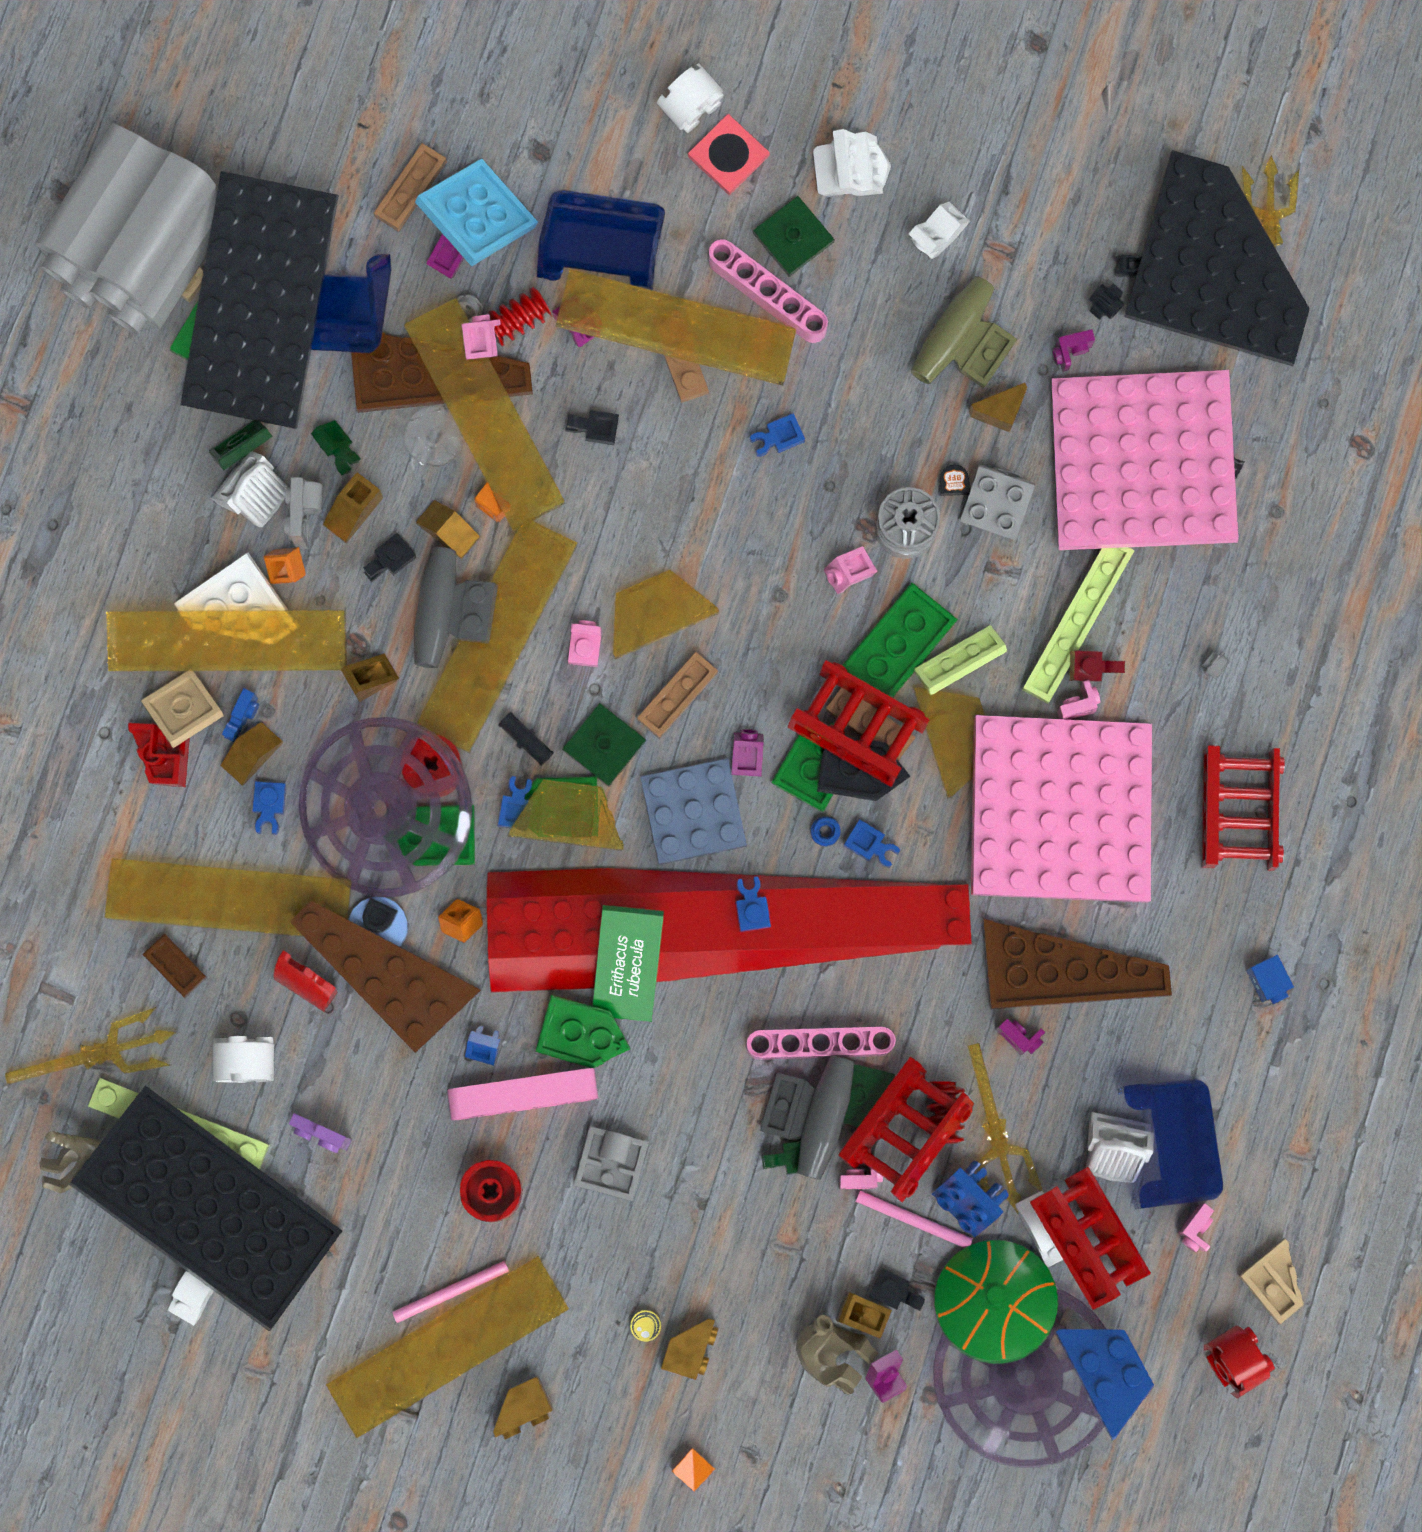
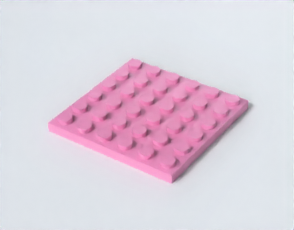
M1229 370L1052 378L1059 550L1238 543Z
M976 715L974 717L971 895L1150 902L1152 724Z

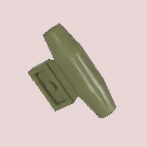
M975 276L950 302L920 349L911 369L914 377L925 384H930L954 360L960 373L982 388L988 384L1018 340L997 324L980 321L995 290L991 283L979 276Z

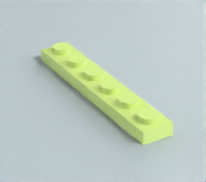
M1129 547L1101 549L1023 687V691L1049 704L1070 667V651H1079L1135 550Z
M99 1078L88 1107L120 1118L139 1093ZM180 1110L258 1169L261 1168L270 1145Z

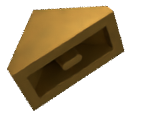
M1024 382L971 404L969 414L971 418L1010 433L1028 387Z
M436 500L430 504L416 521L418 526L446 548L455 550L456 556L461 560L480 538L456 511Z
M385 653L340 669L359 702L399 679Z
M260 722L236 739L220 766L244 786L284 742Z
M847 1292L836 1321L881 1339L892 1310Z

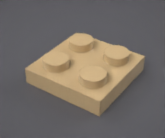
M192 669L141 700L143 706L173 748L224 716Z

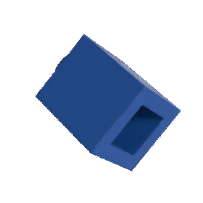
M1278 955L1246 970L1262 1003L1270 999L1272 1004H1275L1289 997L1287 991L1294 988Z

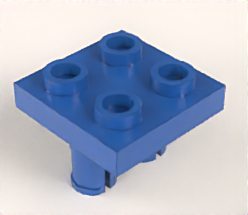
M972 1161L964 1171L959 1168L932 1193L937 1199L939 1206L949 1211L958 1220L959 1226L974 1238L1001 1216L1004 1211L999 1205L1009 1196L1006 1189L996 1196V1193L1003 1187L999 1183H994L986 1193L977 1185L987 1175L984 1167L974 1174L981 1165L977 1161Z

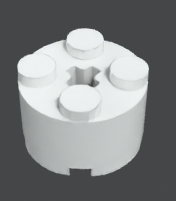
M696 64L695 69L693 67L689 68L668 87L670 94L667 98L661 95L657 100V105L680 130L684 129L689 133L699 124L700 121L698 119L705 111L709 115L720 106L721 102L719 100L724 96L722 93L723 89L700 64Z
M230 1036L229 1038H214L212 1056L213 1081L224 1083L274 1081L273 1037L247 1039V1036Z

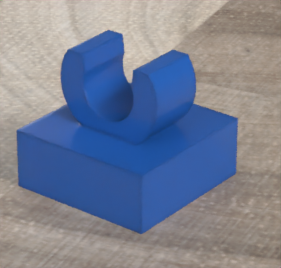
M479 1026L476 1032L471 1031L465 1057L494 1066L500 1044V1039H498L499 1032L495 1030L492 1037L482 1034L483 1026Z

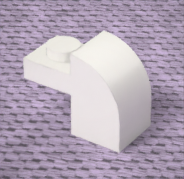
M947 202L939 205L928 220L916 225L909 235L912 237L911 240L914 245L933 259L957 238L970 221L955 206Z
M1040 1191L1015 1204L1024 1227L1036 1245L1041 1260L1047 1267H1050L1062 1261L1063 1258L1030 1204V1201L1044 1194L1043 1191Z
M185 1271L172 1294L173 1300L168 1311L194 1326L200 1319L206 1303L214 1291Z

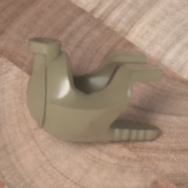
M55 1131L48 1132L45 1138L50 1142L64 1146V1148L60 1151L58 1159L41 1158L39 1162L40 1170L58 1174L63 1172L70 1163L75 1161L77 1163L61 1180L43 1176L42 1188L58 1193H64L72 1188L69 1185L102 1140Z
M826 1315L818 1316L813 1323L807 1325L799 1334L796 1343L799 1361L807 1373L824 1386L830 1387L834 1385L847 1395L854 1393V1388L862 1376L846 1363L837 1366V1356L843 1352L854 1350L870 1365L879 1354L871 1346L864 1334L853 1333L835 1327L832 1320Z

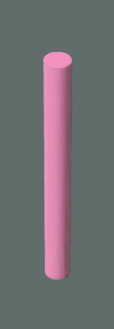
M859 1191L855 1202L963 1248L970 1246L973 1240L969 1236L863 1191Z
M502 1261L393 1311L396 1322L399 1323L509 1272L506 1262Z

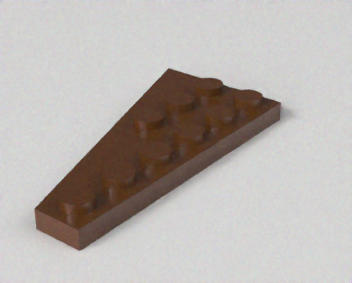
M348 325L358 413L533 395L530 363L499 356L466 359L465 351L449 348L446 345L408 337L400 338L386 335L384 332H372Z
M313 901L306 905L290 921L415 1053L481 991L477 987Z
M984 918L982 920L990 1010L1172 996L1169 965L1087 946L1083 943L1036 933L1011 925L996 923Z

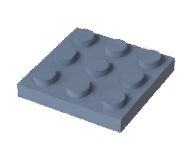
M728 758L640 777L659 865L747 847Z

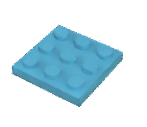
M482 158L418 195L415 201L419 208L471 266L533 230L538 223Z

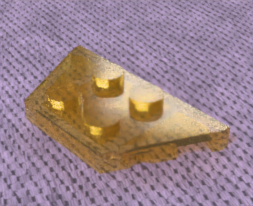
M671 570L658 574L616 593L613 656L616 660L718 615L719 610L713 603Z
M914 688L919 709L924 712L925 717L930 719L925 729L946 797L949 799L973 778L974 717L976 715L985 716L980 698L943 691L930 695L926 688Z
M543 779L508 832V837L617 851L624 850L623 841L620 840L615 827L616 822L612 811L609 810L607 805L608 800L603 787Z

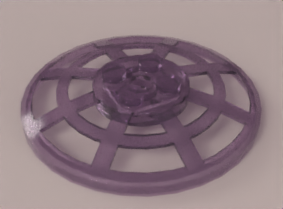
M371 717L352 722L338 729L324 740L315 751L305 769L300 785L299 815L303 834L312 854L322 868L335 880L365 895L399 897L432 885L445 875L457 861L470 831L472 801L468 780L459 760L449 746L435 733L420 724L406 719ZM384 726L406 731L407 734L399 748L387 745H370L365 747L361 729ZM349 734L353 751L338 761L329 775L317 769L315 766L326 750L340 738ZM418 738L428 743L440 755L451 773L450 776L434 781L427 768L410 754ZM382 754L392 756L394 759L388 772L372 773L367 755ZM356 761L360 778L351 787L337 781L336 779L343 769L351 762ZM405 763L417 772L424 783L423 786L411 790L409 785L399 777ZM310 779L323 786L320 803L323 824L313 828L309 827L306 807ZM456 787L459 799V820L455 836L438 830L441 817L439 792ZM331 791L345 799V815L333 820L330 818L329 811ZM429 796L431 813L429 825L415 820L417 811L416 801ZM377 800L383 801L386 805L387 811L383 817L378 816L374 811V804ZM350 827L352 832L359 838L354 853L343 845L336 835V831ZM409 831L422 836L423 839L419 845L408 855L403 856L397 841L403 838ZM327 835L336 850L351 862L347 877L338 873L325 860L314 841L315 839ZM433 841L450 848L445 858L432 872L418 881L415 880L408 865L420 858ZM370 844L386 845L392 861L374 862L366 860ZM362 868L373 871L397 870L404 886L379 889L358 884Z
M1057 1289L1058 1309L1053 1329L1038 1349L1022 1359L1009 1363L992 1364L978 1361L990 1367L989 1384L976 1388L971 1387V1368L974 1359L965 1355L961 1371L963 1391L945 1395L943 1387L945 1354L949 1345L954 1346L943 1333L941 1335L933 1365L934 1388L938 1405L946 1422L956 1436L970 1449L989 1460L1019 1468H1039L1057 1464L1075 1456L1088 1447L1104 1428L1092 1402L1087 1401L1089 1396L1082 1383L1079 1397L1062 1389L1063 1373L1074 1368L1068 1358L1059 1361L1056 1354L1049 1348V1345L1056 1331L1067 1329L1060 1324L1067 1306L1084 1318L1092 1329H1106V1327L1088 1306L1063 1290ZM1022 1370H1030L1035 1375V1380L1030 1385H1023L1017 1379L1018 1373ZM994 1396L997 1402L1004 1408L997 1423L993 1422L977 1404V1400ZM1056 1401L1073 1408L1062 1421L1053 1427L1049 1426L1044 1411L1050 1408ZM967 1403L977 1420L992 1431L984 1447L975 1442L961 1428L954 1418L950 1407ZM1081 1412L1098 1419L1093 1429L1081 1441L1061 1453L1059 1452L1054 1436L1070 1427ZM1015 1414L1032 1415L1038 1432L1022 1433L1009 1430L1008 1428ZM1003 1437L1019 1442L1042 1440L1048 1457L1017 1459L1005 1457L995 1452Z

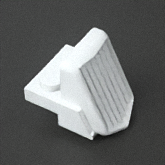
M845 129L833 131L834 140L832 143L817 146L814 149L813 154L819 194L823 196L883 194L882 188L885 186L891 164L882 148L877 144V136L868 132L854 134Z
M251 451L240 460L211 499L218 505L238 515L241 513L255 526L260 528L278 511L285 500V489L288 486L273 472L274 467L264 456Z
M1091 1112L1088 1131L1089 1155L1086 1167H1089L1092 1174L1096 1177L1110 1181L1134 1183L1144 1163H1148L1153 1154L1154 1133L1151 1132V1124Z

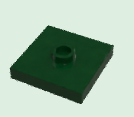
M799 196L753 230L754 236L788 277L797 272L835 241Z
M252 420L210 449L209 454L224 471L273 436L259 420Z
M599 703L562 750L610 787L646 743V739Z
M854 1064L851 1096L843 1124L858 1128L893 1081L895 1074Z

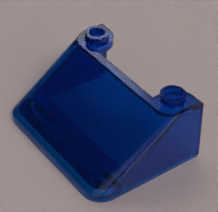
M566 190L554 192L550 196L539 238L536 277L557 281L561 278L564 267L630 277L629 285L631 291L638 294H652L665 220L664 208L654 203Z
M376 254L371 257L366 265L367 276L325 274L311 350L370 353L379 347L392 271L390 254Z
M1189 1079L1127 1085L1118 1088V1095L1124 1094L1125 1102L1130 1108L1134 1110L1151 1109L1161 1180L1146 1182L1140 1188L1139 1203L1134 1204L1135 1210L1209 1201L1219 1197L1223 1191V1178L1208 1086L1201 1080Z

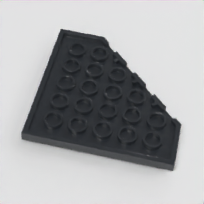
M1172 150L1124 317L1293 366L1309 314V306L1229 166Z

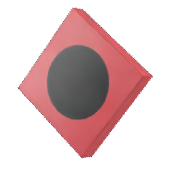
M729 114L688 153V157L728 195L738 188L770 156V152Z

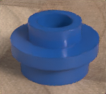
M820 817L811 826V837L820 846H831L840 837V826L831 817ZM822 827L830 828L831 835L823 837L820 834V829Z

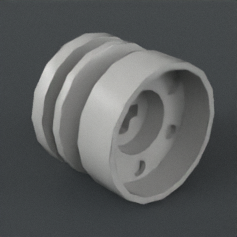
M913 487L900 488L887 495L880 505L875 526L877 540L883 550L894 557L902 559L916 558L928 551L935 541L941 519L939 507L933 497L922 489ZM904 516L907 518L913 516V524L911 522L903 523Z

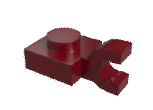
M1070 651L1069 681L1089 680L1100 682L1102 681V673H1125V661H1102L1103 652Z

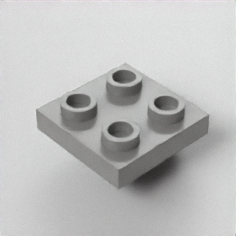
M980 464L960 522L1016 540L1036 483L1022 479L1011 471L1000 468L992 469Z
M291 477V487H286L285 501L286 505H289L290 516H285V534H288L289 540H292L295 547L308 549L309 514L322 512L323 485L317 482H305L301 477Z
M590 1126L574 1186L633 1202L649 1142Z

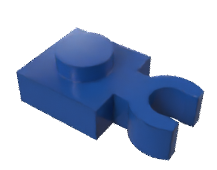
M794 413L767 424L766 428L769 433L756 432L750 436L751 443L757 440L764 443L763 448L756 450L757 457L766 455L773 446H775L778 453L805 443V437Z
M243 688L231 713L232 717L222 733L224 738L235 742L248 718L251 720L254 718L259 708L258 698L255 693Z
M512 776L508 781V790L511 793V797L503 795L501 798L497 826L526 832L528 830L533 801L525 800L524 797L530 791L532 781L527 779L524 789H517L515 787L516 776Z
M255 782L253 812L261 813V817L255 823V830L258 834H262V826L265 823L272 824L273 835L278 834L279 824L275 819V814L284 815L285 783Z
M860 819L844 844V847L867 861H870L874 854L878 857L880 864L887 868H890L892 863L885 859V852L892 851L897 855L900 852V849L894 844L885 845L881 843L885 834Z
M758 877L753 878L754 887L751 890L744 888L742 879L737 881V890L744 898V900L735 902L740 932L771 927L766 897L757 898V892L760 889Z

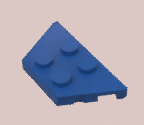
M1060 1329L1056 1331V1336L1111 1440L1116 1439L1125 1424L1137 1411L1139 1405L1154 1388V1383L1126 1331L1118 1329Z

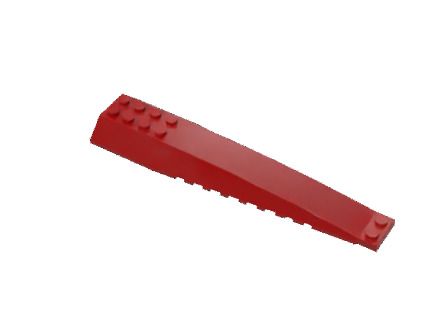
M616 868L488 872L487 935L491 993L594 989L603 905L664 911L656 982L935 950L941 946H965L972 944L969 884L937 885L935 883ZM758 877L760 889L757 892V898L766 897L771 927L740 932L735 902L744 900V898L737 890V881L742 879L744 888L751 890L754 887L753 878Z

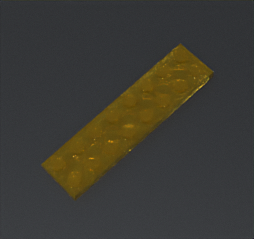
M570 269L556 322V327L781 386L785 382L796 329L793 327Z
M457 298L405 323L404 327L486 482L491 488L512 531L564 505L565 501L489 358L466 359L462 324L469 323Z
M524 517L491 580L492 583L498 585L489 643L459 641L416 724L417 728L427 733L443 736L450 740L455 747L470 754L578 546L577 542Z
M163 610L106 612L108 671L340 670L347 666L346 610Z
M111 858L104 918L109 920L304 937L290 921L311 901L348 920L352 880Z
M539 1256L329 1382L326 1386L355 1437L359 1438L569 1310V1307Z

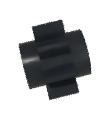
M1114 283L1108 288L1101 284L1088 299L1093 304L1089 311L1099 320L1103 316L1112 319L1125 304L1120 299L1124 292Z

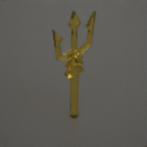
M1271 155L1263 172L1267 176V211L1252 206L1251 186L1254 184V181L1243 166L1242 175L1244 194L1257 217L1261 219L1262 226L1276 249L1277 245L1283 244L1280 235L1282 228L1279 220L1296 212L1300 168L1287 184L1291 188L1289 207L1276 211L1274 209V176L1278 173V170Z
M154 1007L113 1022L107 1041L104 1044L94 1043V1046L80 1045V1053L6 1072L5 1078L7 1084H12L82 1064L85 1065L86 1070H89L97 1063L102 1065L108 1059L124 1074L170 1066V1064L150 1057L148 1062L127 1066L119 1052L154 1042L161 1045L176 1034V1032L156 1030L154 1035L117 1045L118 1029L138 1021L144 1024L157 1008Z
M980 1043L969 1045L968 1049L987 1122L982 1124V1127L989 1135L986 1138L992 1145V1148L978 1161L981 1164L978 1170L980 1171L983 1167L986 1169L985 1165L997 1157L1000 1158L1009 1193L1007 1200L1018 1214L1015 1204L1020 1202L1021 1195L1016 1192L1007 1155L1023 1156L1030 1175L1027 1181L1039 1191H1043L1029 1150L1007 1143L1008 1132H1005L1006 1119H999ZM987 1175L980 1180L981 1188L985 1193L990 1189Z

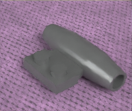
M432 548L421 581L414 625V664L425 668H438L449 633L461 641L489 643L498 585L492 582L466 580L457 585L456 551L449 548Z
M831 1055L816 1088L804 1079L777 1072L760 1131L789 1140L801 1138L797 1174L821 1180L837 1147L851 1096L854 1062Z

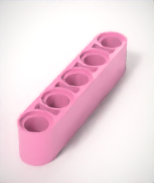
M720 239L711 244L709 248V265L714 272L805 341L817 343L824 339L828 320L821 310L731 242ZM719 252H725L729 255V258L726 261H718L714 256ZM742 269H747L753 275L750 278L743 279L737 273ZM763 287H771L775 290V294L765 296L760 290ZM788 304H794L799 310L796 313L789 314L785 312L783 307ZM815 321L822 328L818 331H811L806 325L809 322Z
M886 1027L758 1030L748 1037L746 1049L751 1057L758 1060L830 1058L831 1055L837 1057H873L887 1055L895 1046L896 1040L893 1032ZM881 1033L888 1037V1048L881 1050L874 1046L873 1037L876 1034ZM849 1034L856 1036L859 1040V1047L856 1050H847L842 1043L844 1036ZM822 1035L826 1037L829 1042L828 1049L825 1051L814 1049L812 1039L815 1036ZM787 1036H792L797 1039L799 1047L794 1052H787L782 1047V1040ZM757 1037L766 1039L769 1045L767 1051L764 1053L755 1052L751 1046L753 1039Z
M594 1068L447 1090L452 1121L599 1099Z

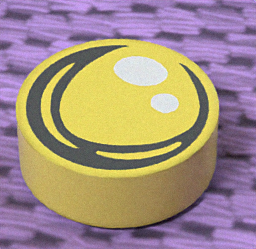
M640 1311L631 1320V1332L640 1341H651L659 1335L661 1321L652 1311Z

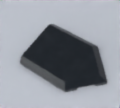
M849 737L854 741L860 740V738ZM873 740L870 745L871 750L880 756L886 755L889 750L886 742ZM823 749L817 792L877 801L910 778V775L900 762L896 760L901 770L892 787Z

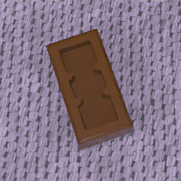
M165 933L142 954L184 998L207 978Z

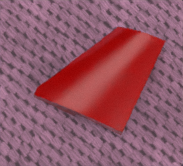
M128 723V730L133 734L138 749L136 750L139 758L144 762L145 774L149 783L186 788L190 738L173 748L156 724Z
M283 950L278 957L274 969V980L325 1012L338 993L336 987L308 967L290 958L291 955Z

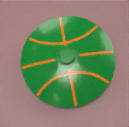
M988 1240L972 1244L955 1254L945 1265L938 1278L935 1288V1312L939 1326L945 1337L957 1350L977 1361L1002 1364L1022 1359L1033 1353L1044 1343L1055 1324L1058 1294L1053 1276L1048 1267L1036 1254L1019 1244L1003 1240Z

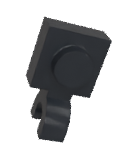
M590 410L589 418L568 414L566 432H586L585 441L614 445L619 414Z
M396 533L374 550L378 559L371 561L363 567L365 570L364 574L371 582L376 580L387 569L394 576L416 558V554L401 536Z
M883 1268L869 1296L896 1310L900 1302L921 1311L925 1299L907 1291L910 1284L909 1281Z

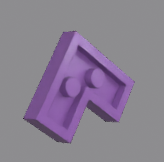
M293 1113L289 1125L296 1127L293 1132L294 1134L309 1141L313 1135L320 1139L317 1145L335 1153H338L340 1148L347 1151L352 1141Z

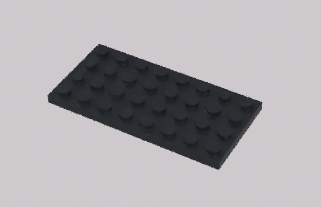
M221 171L181 399L182 406L250 420H259L260 422L293 429L298 427L337 209L338 194Z
M146 1085L69 1184L268 1331L272 1330L343 1231Z

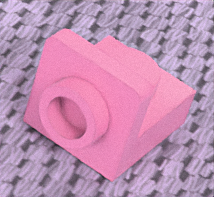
M490 315L472 316L471 323L462 324L466 359L498 356L494 326L501 325L500 319L490 320Z
M862 546L836 557L824 569L830 585L834 587L837 594H840L849 586L872 577L877 570Z
M580 620L578 624H571L568 664L598 667L602 630L601 627L596 626L595 622Z
M1089 680L1083 681L1080 689L1084 699L1080 700V697L1076 696L1064 700L1063 705L1057 711L1059 719L1073 720L1094 714L1098 708L1097 704L1100 703L1096 686L1091 687Z
M870 1167L869 1175H864V1170L861 1169L846 1170V1175H840L839 1189H876L877 1182H883V1176Z
M1200 1203L1178 1231L1184 1237L1181 1242L1194 1252H1197L1198 1249L1207 1252L1210 1248L1206 1242L1197 1236L1198 1232L1203 1234L1213 1222L1210 1216L1214 1210L1205 1203Z

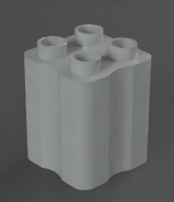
M111 123L35 243L43 254L47 256L41 265V269L62 283L60 291L77 304L91 309L97 300L110 308L108 316L128 331L139 334L144 324L160 330L206 257L217 196L216 185L211 177L194 163L150 143L141 136L117 124Z

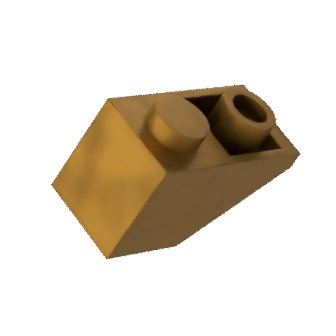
M356 472L338 494L323 526L347 543L382 501L381 490Z
M707 1319L670 1338L661 1369L694 1380L697 1379L698 1374L704 1376L709 1358L704 1356L707 1344L714 1345L719 1329L713 1326L715 1320Z
M538 1376L508 1390L493 1431L495 1437L503 1435L506 1440L521 1433L519 1426L531 1421L532 1426H535L550 1419L547 1413L551 1412L553 1408Z

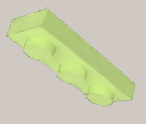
M989 625L916 667L914 670L918 679L929 694L932 695L1007 652V648L996 631Z

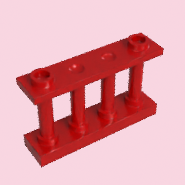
M825 660L819 673L820 676L825 678L824 683L808 710L802 711L798 708L795 710L787 728L892 787L901 770V767L896 762L898 756L914 729L923 734L930 719L925 717L924 712L920 709L908 707L848 673L847 669L841 664ZM837 685L850 692L851 696L835 723L828 726L819 721L817 716ZM864 700L878 709L860 740L854 741L845 736L843 731L861 701ZM890 715L904 724L886 755L880 756L871 750L870 745L886 717Z
M1208 745L1203 750L1202 868L1214 869L1218 865V861H1222L1223 858L1267 860V871H1274L1279 867V863L1283 862L1284 848L1283 845H1279L1280 774H1284L1285 759L1280 756V748H1273L1269 752V759L1225 757L1224 754H1220V746ZM1224 769L1269 771L1268 788L1224 787V784H1220V772H1224ZM1224 799L1268 800V818L1224 816L1223 813H1219V802H1223ZM1223 828L1268 830V848L1223 846V843H1219V831H1223Z
M909 1057L838 1154L853 1169H856L859 1164L864 1163L893 1183L894 1187L890 1192L902 1203L906 1197L909 1198L915 1193L918 1181L960 1123L968 1120L974 1105L973 1101L964 1092L955 1100L925 1080L927 1071L912 1057ZM913 1090H920L949 1110L939 1125L907 1104V1099ZM901 1114L931 1135L921 1150L889 1129V1123L895 1115ZM877 1140H885L913 1160L902 1175L871 1154V1148Z
M1086 1167L1064 1180L1069 1188L1065 1192L1061 1193L1058 1186L1030 1201V1204L1092 1310H1095L1121 1295L1116 1284L1123 1280L1127 1287L1150 1275L1151 1272L1089 1167ZM1076 1200L1084 1214L1079 1220L1076 1219L1068 1205ZM1089 1227H1092L1100 1241L1094 1247L1084 1232ZM1106 1253L1116 1268L1110 1274L1100 1259Z

